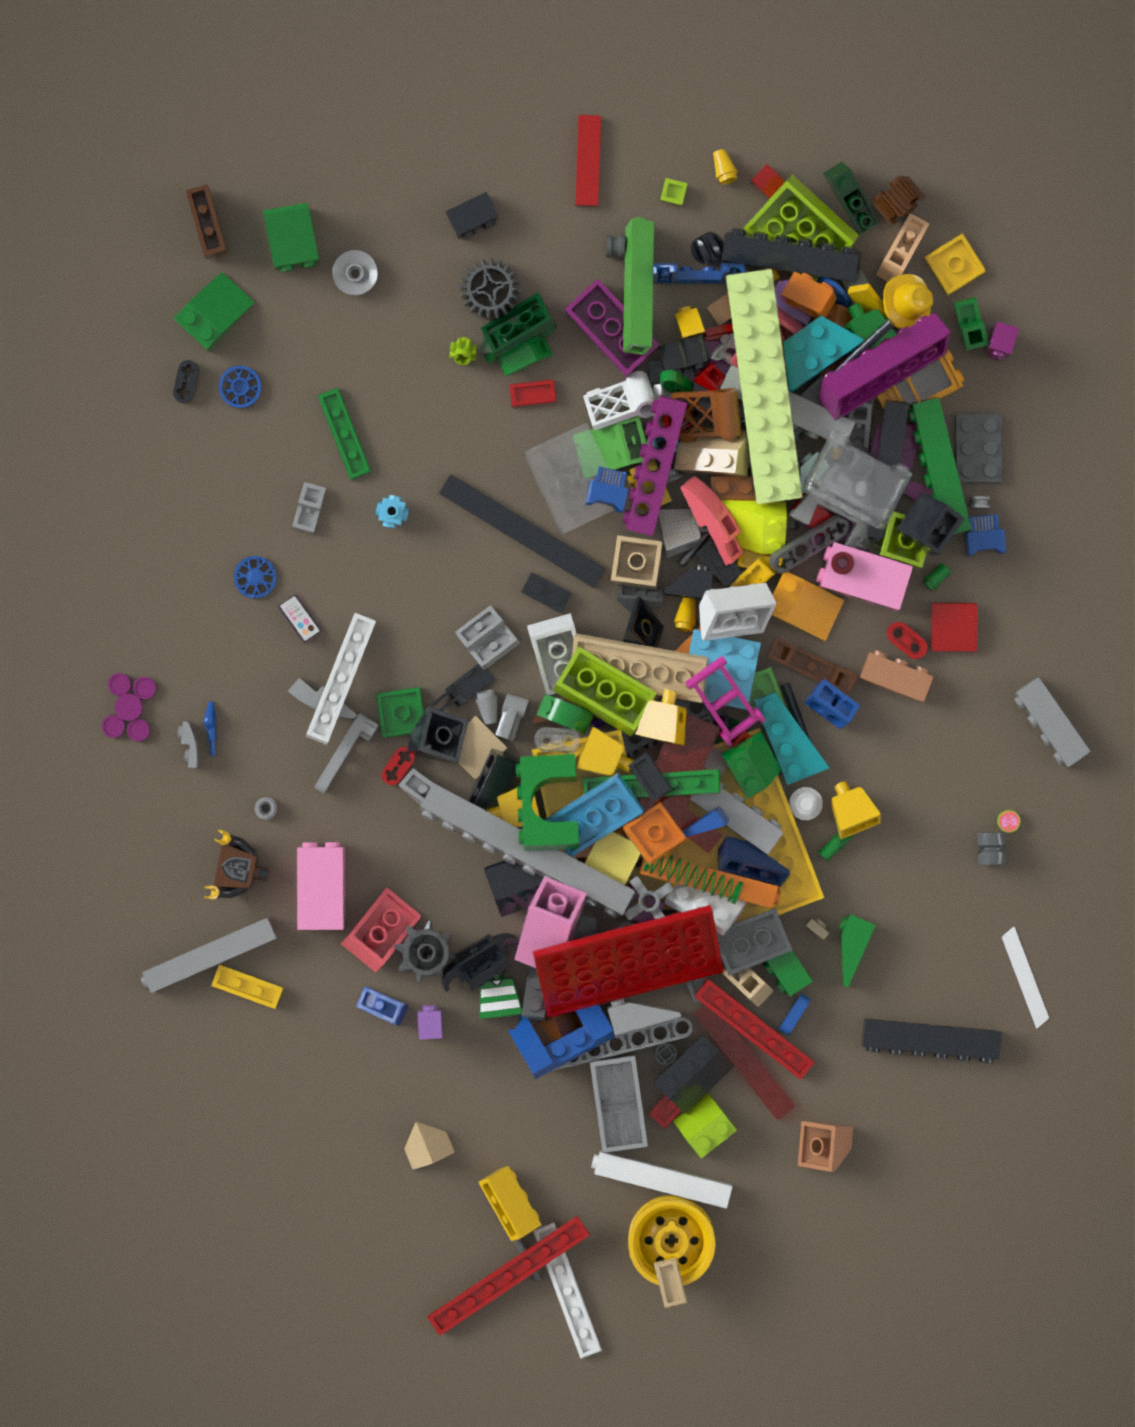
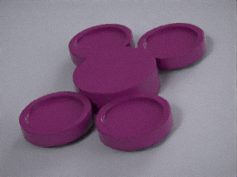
M116 673L110 677L108 688L112 694L120 696L115 703V711L118 716L110 715L106 717L102 722V731L110 738L119 737L125 729L123 720L131 721L127 727L128 736L134 741H143L149 736L150 727L145 720L137 719L143 711V704L140 699H149L155 694V682L151 678L140 677L133 685L134 694H127L131 688L130 679L125 674Z

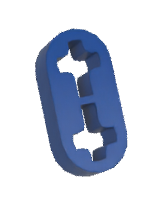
M801 993L778 1030L789 1035L811 999Z

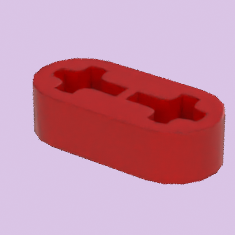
M408 747L399 748L383 769L382 779L386 784H398L414 763L415 755L410 753L409 757L411 760L409 762L404 761L401 766L398 764L401 759L399 753H405ZM395 766L399 767L396 772L397 780L392 779L388 781L386 771H392Z

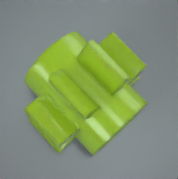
M462 337L458 338L456 343L451 342L449 357L454 358L456 364L468 365L471 360H476L477 345H473L471 339Z

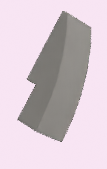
M299 678L288 692L301 702L316 709L325 687L322 686L316 692ZM343 703L339 717L356 719L358 715Z

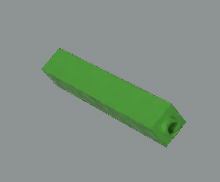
M642 217L632 218L625 227L623 352L645 355L652 347L654 221H648Z

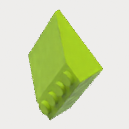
M793 174L743 228L748 234H754V232L758 231L768 233V237L776 238L777 235L789 236L792 241L809 239L812 240V244L821 245V242L835 244V248L843 249V246H852L859 236ZM810 275V276L814 279L815 282H816V280L820 277V276Z

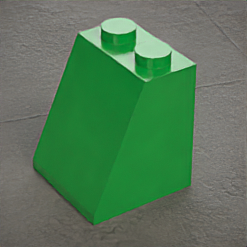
M308 203L263 210L275 270L285 273L293 271V267L302 266V269L315 267V263L320 262L311 209Z

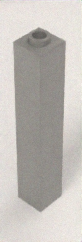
M267 917L142 972L144 977H141V981L145 990L149 989L153 993L278 937L270 918Z

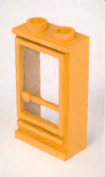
M947 349L945 356L876 396L880 408L884 410L885 399L904 401L909 404L931 397L941 399L962 388L964 378L959 369H954L951 363L954 359L949 349Z

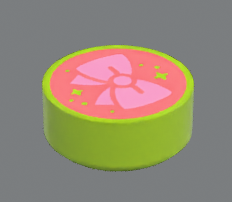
M1005 810L999 814L997 825L1004 832H1014L1020 826V817L1015 811Z

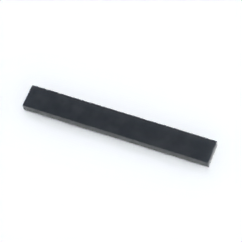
M450 474L439 492L440 495L594 588L605 570L604 567Z

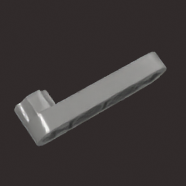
M361 713L358 714L314 789L322 794L326 792L359 736L369 742L379 726L378 723Z

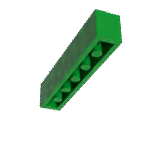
M931 397L909 403L908 417L910 423L914 422L916 431L913 432L915 444L920 446L921 453L918 454L921 467L925 466L927 475H924V482L926 488H930L933 498L947 504L965 518L954 534L972 530L940 399L938 397Z

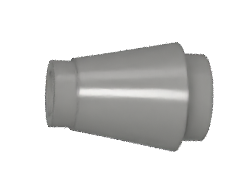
M494 690L477 692L475 700L484 724L498 722V695H495Z

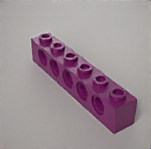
M662 395L658 396V400H653L651 412L654 413L652 422L648 421L645 435H648L647 443H642L639 457H643L641 466L637 465L634 473V479H637L636 486L630 489L628 501H631L630 509L625 510L622 523H626V530L653 536L687 405L685 401ZM662 415H669L671 417V423L668 426L663 427L659 424V418ZM657 437L665 438V445L660 449L653 446V441ZM651 459L659 460L660 466L657 470L651 471L648 469L647 465ZM646 481L654 483V489L649 493L642 491V485ZM641 503L648 505V511L643 515L636 512L637 506Z

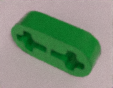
M665 370L660 373V386L671 394L673 392L692 391V381L681 373L674 370Z

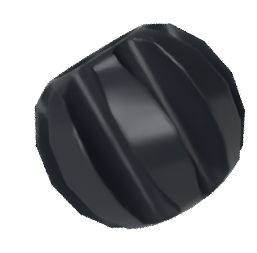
M707 232L699 236L691 243L692 256L701 264H708L718 259L723 254V240L715 232Z

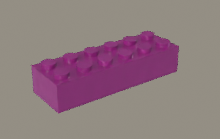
M935 312L929 316L921 317L916 324L911 327H904L896 336L891 339L889 337L884 339L876 348L867 349L859 358L854 361H847L842 368L835 372L830 371L822 379L819 401L835 421L945 356L951 332Z

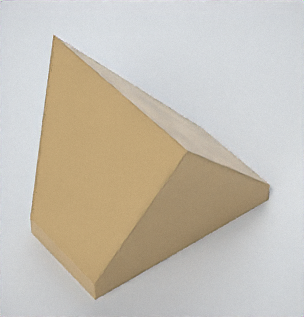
M417 1121L404 1148L413 1170L433 1164L455 1153L446 1131Z

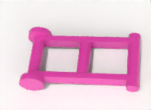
M721 656L687 680L685 684L690 690L692 688L695 689L722 729L719 732L720 737L730 748L733 745L731 740L756 722L760 721L763 724L766 720L756 706L754 708L750 706L724 667L727 662ZM720 669L732 689L710 704L698 684ZM738 696L750 716L729 731L716 711Z

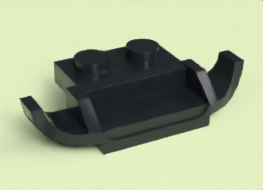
M502 933L493 937L488 934L455 954V959H452L453 961L446 966L443 971L444 976L441 978V984L445 992L450 990L449 983L455 977H458L461 983L466 981L471 990L476 987L483 986L486 981L494 976L504 973L506 969L511 967L505 958L508 953L504 947L510 944L519 945L520 939L509 933Z

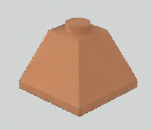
M801 1121L798 1166L835 1172L852 1149L853 1126Z

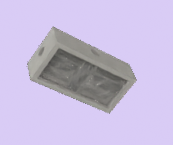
M635 1054L590 1061L603 1153L648 1147Z

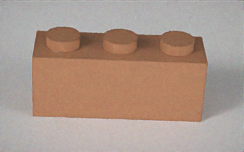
M876 650L874 654L868 653L859 679L921 703L925 701L933 680V676L929 675V670L918 666L916 670L907 667L908 662L897 658L895 662L886 659L887 654Z

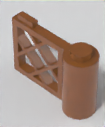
M736 388L673 392L671 394V398H686L692 404L685 411L683 420L686 418L695 427L691 432H683L681 425L678 438H681L682 442H695L696 437L714 436L725 438V441H734L738 439V436L742 435ZM701 397H710L711 407L708 411L698 403ZM694 406L704 414L699 422L689 415ZM706 417L713 422V431H707L700 425Z

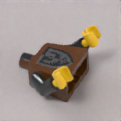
M219 829L218 832L223 833V838L221 840H214L221 844L222 847L214 885L204 887L211 889V895L204 896L205 899L233 898L244 894L248 888L252 887L254 879L267 881L269 868L257 866L258 856L255 855L254 848L247 841Z

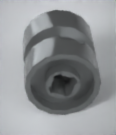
M1006 832L977 833V846L981 848L977 852L978 865L1007 864V851L1003 850V847L1007 845Z

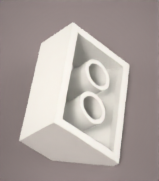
M767 584L732 586L705 591L699 605L702 640L707 641L763 633L777 604Z

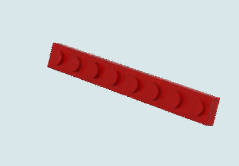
M575 1216L429 1314L427 1318L439 1336L588 1237L590 1235L589 1231L579 1216Z

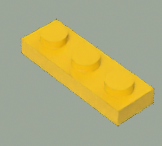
M221 964L218 966L211 985L276 1009L284 988Z

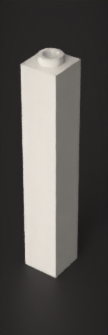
M600 1150L599 1155L594 1154L591 1168H595L594 1174L723 1208H727L732 1190V1184L610 1152L603 1153L602 1150Z

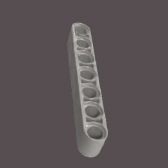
M681 1016L676 1019L618 1034L614 1038L622 1040V1047L620 1049H612L609 1045V1040L599 1045L601 1050L597 1055H591L586 1052L576 1060L569 1061L554 1070L682 1039L691 1034L692 1024L687 1017ZM685 1021L688 1023V1030L685 1033L676 1031V1024L678 1022ZM660 1026L666 1029V1036L662 1039L656 1038L653 1034L654 1029ZM641 1032L644 1035V1041L641 1044L632 1042L631 1037L634 1033Z

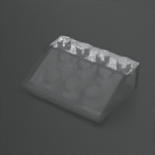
M587 423L530 448L523 453L561 536L615 510L613 506L596 502L590 506L585 505L589 482L591 480L595 481L598 467L608 468Z

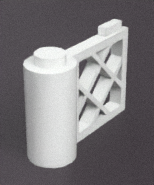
M635 371L624 382L601 390L600 388L587 392V395L583 396L594 431L637 415L641 418H648L654 415L651 412V407L655 396L648 375L643 371ZM624 390L620 398L613 397L615 393ZM602 399L598 406L590 404L591 401ZM608 402L615 403L611 410L604 408ZM621 406L630 408V410L621 413L617 412ZM600 413L607 415L605 419L596 421Z

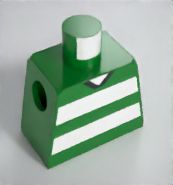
M502 973L501 975L494 976L481 986L480 1019L522 1014V1006L513 977L503 978Z

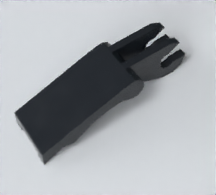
M477 664L445 689L446 693L433 701L431 705H436L449 695L452 700L439 710L444 711L453 703L460 707L476 695L477 692H480L493 682L495 678L490 675L487 669L483 670Z

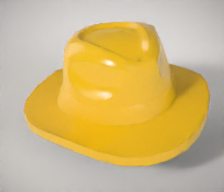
M913 274L897 275L891 278L885 285L883 292L885 313L888 319L894 323L895 327L899 329L907 326L911 327L921 317L930 315L931 306L933 305V294L927 289L925 282L920 277Z

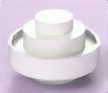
M802 787L792 793L789 799V806L796 818L811 820L821 812L823 801L821 795L816 790L810 787Z

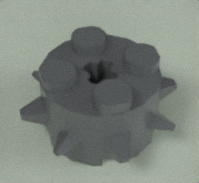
M428 921L425 928L416 930L409 925L406 926L407 936L403 939L402 944L394 945V949L401 952L403 961L398 969L400 971L410 969L416 972L417 982L419 983L422 982L425 975L436 974L442 978L444 976L442 967L446 965L447 960L455 959V955L449 952V947L446 944L451 936L450 932L439 934L433 931L432 921ZM424 946H426V949L429 950V954H425L424 957H422V954H420V950L424 949Z

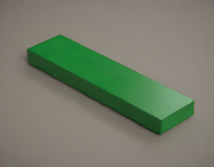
M339 388L318 395L350 480L371 473L370 466Z

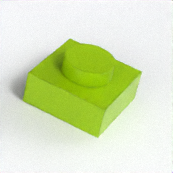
M666 178L660 201L682 206L688 183Z

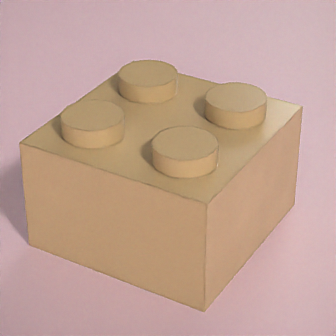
M617 535L611 575L612 584L657 590L663 542Z

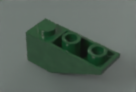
M840 162L823 173L832 192L860 236L880 224L853 172L846 164Z

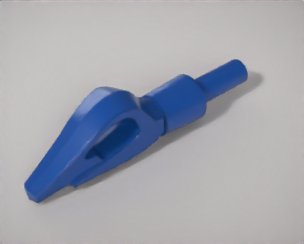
M209 702L204 716V725L207 730L210 756H216V711L214 709V702Z

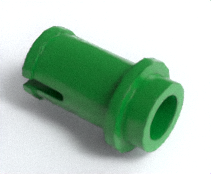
M941 562L929 576L924 577L923 584L930 591L937 590L938 585L952 572Z

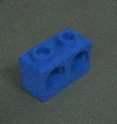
M825 679L814 687L804 704L840 730L849 724L861 706Z

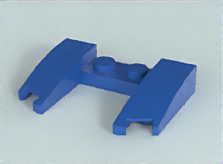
M676 263L653 264V284H727L726 275L745 273V265L721 263L720 271H716L715 267H704L703 271H694L692 267H681L680 271H677Z
M599 1005L576 1010L575 1013L583 1027L545 1047L528 1018H521L522 1014L518 1017L521 1020L514 1030L509 1029L508 1032L534 1079L551 1072L615 1037L614 1030Z

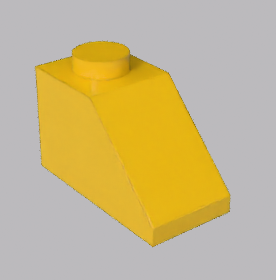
M686 306L678 309V313L674 317L680 339L683 340L700 334L704 336L705 330L697 308L691 309V306Z

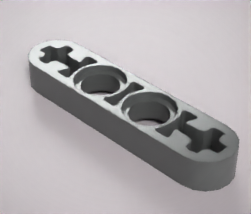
M838 515L829 517L781 547V549L775 551L770 556V566L779 573L789 571L842 538L848 532V522ZM838 522V523H840V524L838 525V528H839V529L836 531V530H835V528H836V523ZM817 533H822V541L818 544H815V535ZM803 544V553L801 555H796V547L798 545ZM782 557L783 564L780 566L778 565L780 563L779 559Z

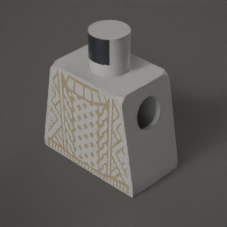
M691 509L659 510L658 523L666 558L701 545L700 534L707 533L709 530L707 526L699 527Z

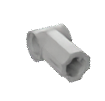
M507 693L501 711L503 713L495 735L514 741L529 699Z

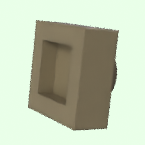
M810 918L805 924L806 927L823 940L829 934L825 930L828 926L818 918L815 921Z

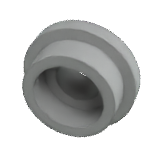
M260 798L255 804V813L261 819H271L277 813V804L272 798ZM264 804H268L270 806V811L268 813L262 811V806Z

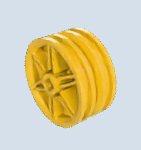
M677 1195L656 1197L645 1203L631 1221L628 1235L629 1254L637 1271L644 1278L657 1285L659 1283L654 1267L656 1258L662 1256L667 1260L676 1257L683 1286L690 1284L701 1277L712 1262L715 1252V1235L712 1222L705 1210L691 1199ZM661 1216L664 1218L665 1222L663 1225L656 1223L657 1217ZM682 1216L687 1218V1223L684 1225L679 1224V1218ZM669 1234H674V1238H678V1240H674V1244H669V1240L665 1241V1239L669 1238ZM647 1236L653 1238V1243L650 1245L644 1241ZM694 1236L699 1239L696 1245L690 1243V1239ZM681 1256H685L687 1258V1262L685 1264L679 1263V1258Z

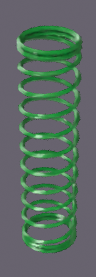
M673 855L669 857L663 870L664 856L662 857L658 873L659 877L662 876L670 862L667 880H670L679 864L676 884L680 881L687 868L684 886L686 887L696 871L693 883V890H695L705 873L702 893L705 892L713 877L710 896H713L722 880L719 900L723 897L731 882L727 901L729 903L732 900L731 903L736 904L743 881L738 882L731 895L733 878L728 881L722 892L725 875L720 877L714 888L716 871L713 872L705 886L707 868L704 869L696 883L699 865L695 866L688 879L690 862L685 865L679 877L682 860L679 859L670 874ZM660 859L657 860V862H656L654 868H653V864H654V863L651 864L650 874H652V873L654 872V870L656 869V867H657V865H658ZM647 862L645 863L643 871L646 872L648 871V868L650 866Z

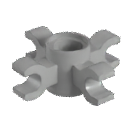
M638 876L631 879L630 883L639 894L637 904L624 912L627 919L631 920L642 911L651 912L655 919L665 917L658 906L659 900L674 890L670 882H667L653 892L647 891ZM648 894L653 895L655 898V904L650 908L645 907L642 903L643 897Z

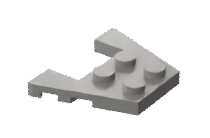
M832 463L814 484L815 486L812 490L803 496L800 500L801 502L795 509L789 512L788 516L804 525H809L816 506L819 505L853 523L844 545L857 549L855 547L857 539L859 537L867 539L873 482L867 479L862 481L847 475L842 466Z

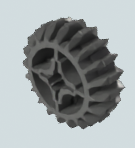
M493 258L489 259V265H485V260L481 259V267H478L475 262L472 263L475 269L474 272L468 268L465 270L470 276L469 278L466 276L461 277V280L466 282L467 285L459 286L460 290H466L460 297L461 299L468 298L464 302L465 307L473 305L470 309L471 314L478 309V318H481L483 312H486L487 320H490L491 313H495V318L498 319V311L501 310L506 315L508 314L506 306L510 309L514 308L510 301L518 302L519 298L513 295V293H520L521 289L513 286L518 285L520 281L519 279H511L516 275L515 271L507 273L510 269L509 264L501 268L502 260H499L497 266L493 265ZM489 271L501 274L507 281L496 282L492 280ZM482 273L484 278L483 284L471 290L474 279ZM487 278L489 280V283L492 284V287L494 285L496 286V288L493 289L494 299L491 298V295L488 294V291L486 293L484 292V289L487 288ZM509 288L506 299L498 305L496 299L498 292ZM473 297H487L491 307L479 304Z

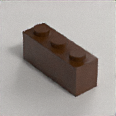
M208 184L185 190L205 258L210 259L227 254L228 250Z

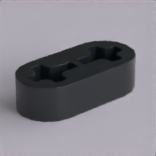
M191 360L183 361L178 367L173 395L180 403L190 402L195 394L199 368ZM192 365L191 367L195 372L194 374L190 373L189 379L185 380L186 373L183 371V368ZM184 383H187L186 389L190 394L181 399L178 390H182Z

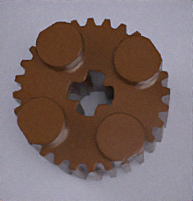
M898 176L889 184L891 188L888 191H881L872 199L875 202L874 207L890 226H894L897 223L895 220L897 217H906L917 208L918 204L916 201L918 199L923 200L926 197L909 176Z

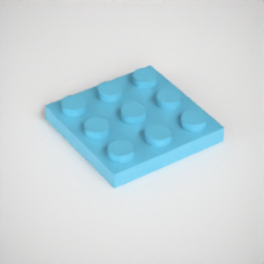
M694 629L689 654L709 657L708 665L723 656L727 662L724 667L749 703L761 643L735 637L703 641L701 630ZM720 669L706 678L705 696L711 703L732 689ZM738 696L725 705L746 710Z

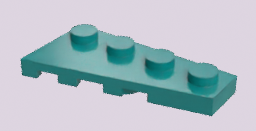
M775 692L754 700L756 707L766 720L763 726L787 785L829 769V766Z

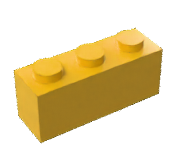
M509 1166L496 1170L478 1182L511 1241L520 1239L541 1226L538 1213L532 1209L526 1192L519 1186L517 1176Z

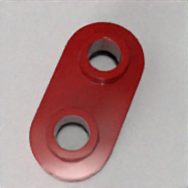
M895 622L888 627L886 632L888 640L909 658L919 659L926 654L927 644L925 640L906 624ZM896 629H899L902 632L900 638H896L894 636V631ZM912 644L919 646L918 652L911 650Z

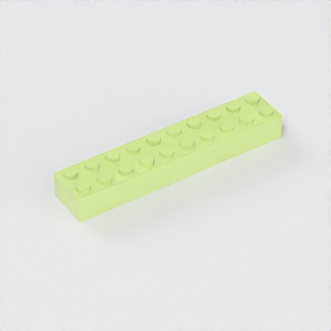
M772 269L726 275L756 502L760 504L802 498Z

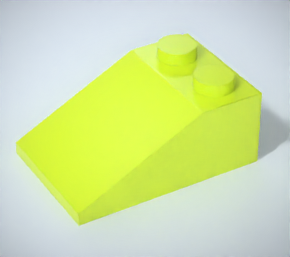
M721 500L741 531L736 536L741 548L760 554H773L785 546L786 501L757 504L756 501Z

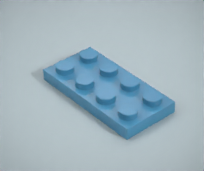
M617 773L544 820L548 822L578 821L580 849H563L567 855L573 857L642 814L644 808L619 773Z

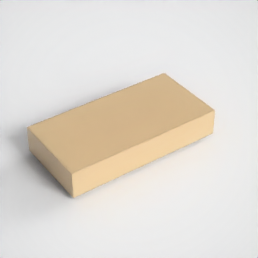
M676 1257L655 1262L654 1267L664 1307L668 1308L687 1303Z

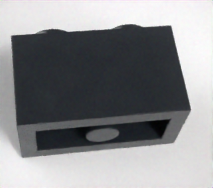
M487 192L446 211V215L457 238L463 237L464 240L476 234L475 230L482 227L484 230L496 225L495 221L499 219Z

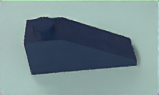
M727 836L718 848V871L781 887L790 875L789 869L748 841Z

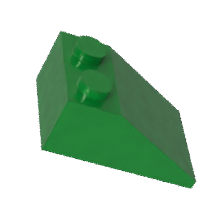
M221 272L191 299L173 319L210 352L255 302Z

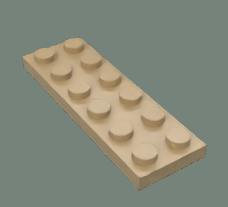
M582 634L574 636L572 656L579 646L655 691L656 695L663 696L664 689L678 692L677 699L703 702L695 689L692 688L690 690L685 682L708 666L709 657ZM706 679L698 684L704 695Z

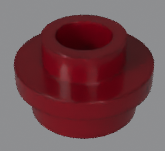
M847 552L836 553L831 560L832 569L841 575L849 573L854 567L853 557ZM840 559H844L847 562L844 568L838 565Z

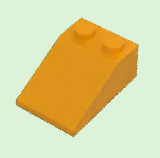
M785 572L782 573L772 594L777 604L771 616L826 641L844 600L802 578Z

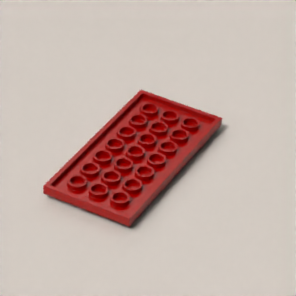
M711 905L532 951L548 1018L724 972Z

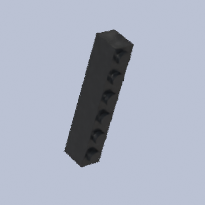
M732 228V231L725 233L722 260L855 282L859 279L862 252L857 251V248L852 246H843V249L835 248V244L821 242V245L812 244V240L809 239L792 241L789 236L777 235L776 238L768 237V233L756 231L754 234H748L745 229Z
M864 1018L861 1045L867 1047L866 1051L880 1052V1048L889 1049L891 1054H903V1051H912L913 1056L925 1057V1053H934L935 1058L948 1059V1055H957V1060L970 1061L971 1057H979L980 1062L993 1063V1059H999L1001 1032L997 1030Z

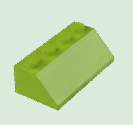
M579 646L553 689L557 694L584 710L593 713L596 717L630 737L639 725L648 701L653 700L657 694L655 691Z

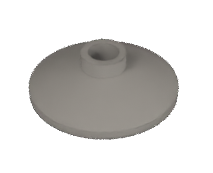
M350 250L337 258L333 265L332 275L336 286L342 292L356 296L368 292L374 286L378 270L375 261L370 255L363 251ZM358 270L360 272L359 277L353 278L351 276L352 271Z

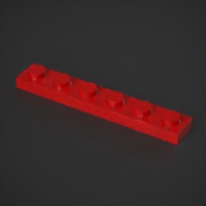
M709 978L694 995L697 1000L800 1080L815 1063L814 1060Z

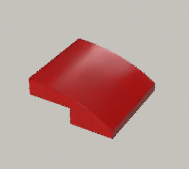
M931 603V651H977V603Z

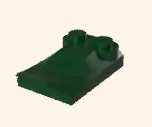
M538 292L516 305L513 309L508 310V314H502L498 319L495 318L481 327L483 332L481 351L488 365L536 335L540 338H545L554 333L556 322Z

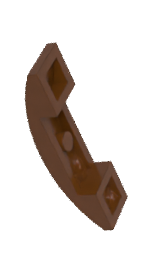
M777 636L767 655V658L812 680L821 682L825 679L848 696L858 677L857 674L813 655Z

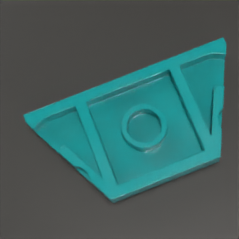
M822 316L811 322L783 342L790 391L794 392L855 350L864 340Z

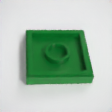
M421 687L376 693L382 738L411 734L424 713Z

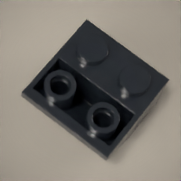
M921 492L896 530L931 556L940 555L965 518L947 504Z

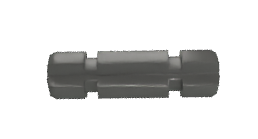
M859 537L855 544V547L861 551L864 550L865 552L880 556L881 544L874 541L870 542L869 539Z

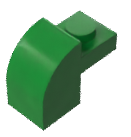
M971 297L953 302L957 318L956 324L964 348L971 350L989 345L985 324L980 317L977 298Z
M547 694L544 695L536 714L584 735L593 717V713Z

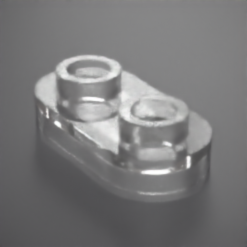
M544 727L539 729L534 737L537 748L543 752L574 753L580 747V736L572 729ZM545 738L551 740L548 744L542 742ZM567 740H572L573 744L568 746L565 744V742Z

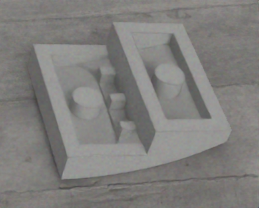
M491 605L455 631V634L483 670H486L520 644Z

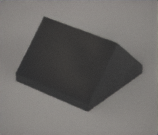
M641 597L636 598L622 642L657 648L664 626Z

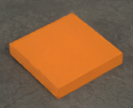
M661 802L623 827V830L648 865H651L687 840Z

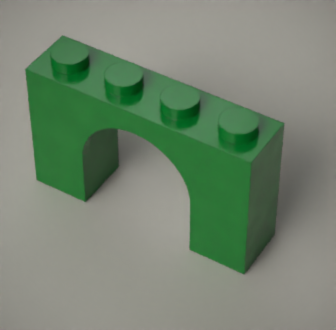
M575 754L520 757V764H516V777L521 778V786H517V800H522V808H518V822H523V831H519V845L524 844V851L580 849L578 821L548 822L541 819L532 808L533 797L542 786L550 783L577 782Z

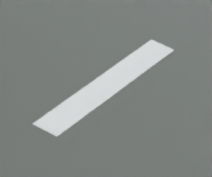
M1012 927L1002 936V940L1037 1029L1049 1019L1016 929Z

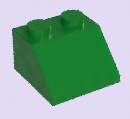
M761 731L721 753L746 799L766 789L782 771Z

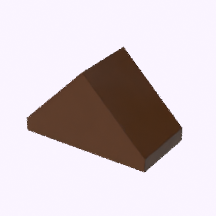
M575 1011L546 1018L544 1021L532 1024L543 1045L558 1040L582 1027Z

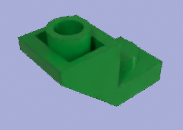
M535 337L498 358V361L505 376H509L523 371L533 363L548 359L553 353L545 338Z

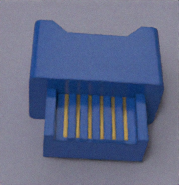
M599 466L595 481L591 480L589 482L585 505L590 506L596 502L613 506L616 512L623 513L629 491L628 488H624L627 472Z
M998 514L969 517L972 530L964 534L966 556H972L977 551L994 549L998 553L1006 552L1005 530H999Z

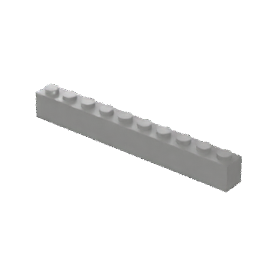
M435 783L432 784L419 808L424 818L430 821L435 819L443 823L442 827L450 832L458 831L463 834L462 838L471 843L476 841L482 844V848L489 853H499L503 856L502 859L513 865L517 863L523 866L522 869L530 875H535L536 873L543 878L545 876L586 892L584 903L592 908L597 906L603 909V913L613 919L616 917L621 918L635 892L560 850L524 851V844L519 845V831L522 830Z

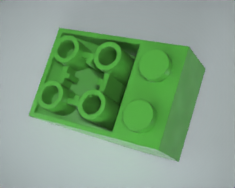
M639 416L595 431L591 429L573 435L585 479L596 476L599 466L620 470L639 465L642 462L643 457H639L642 443L646 444Z

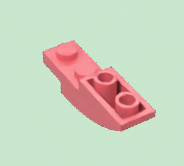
M696 476L691 477L680 487L699 527L707 526L725 565L732 564L743 554L736 538L741 531L733 516L718 496Z

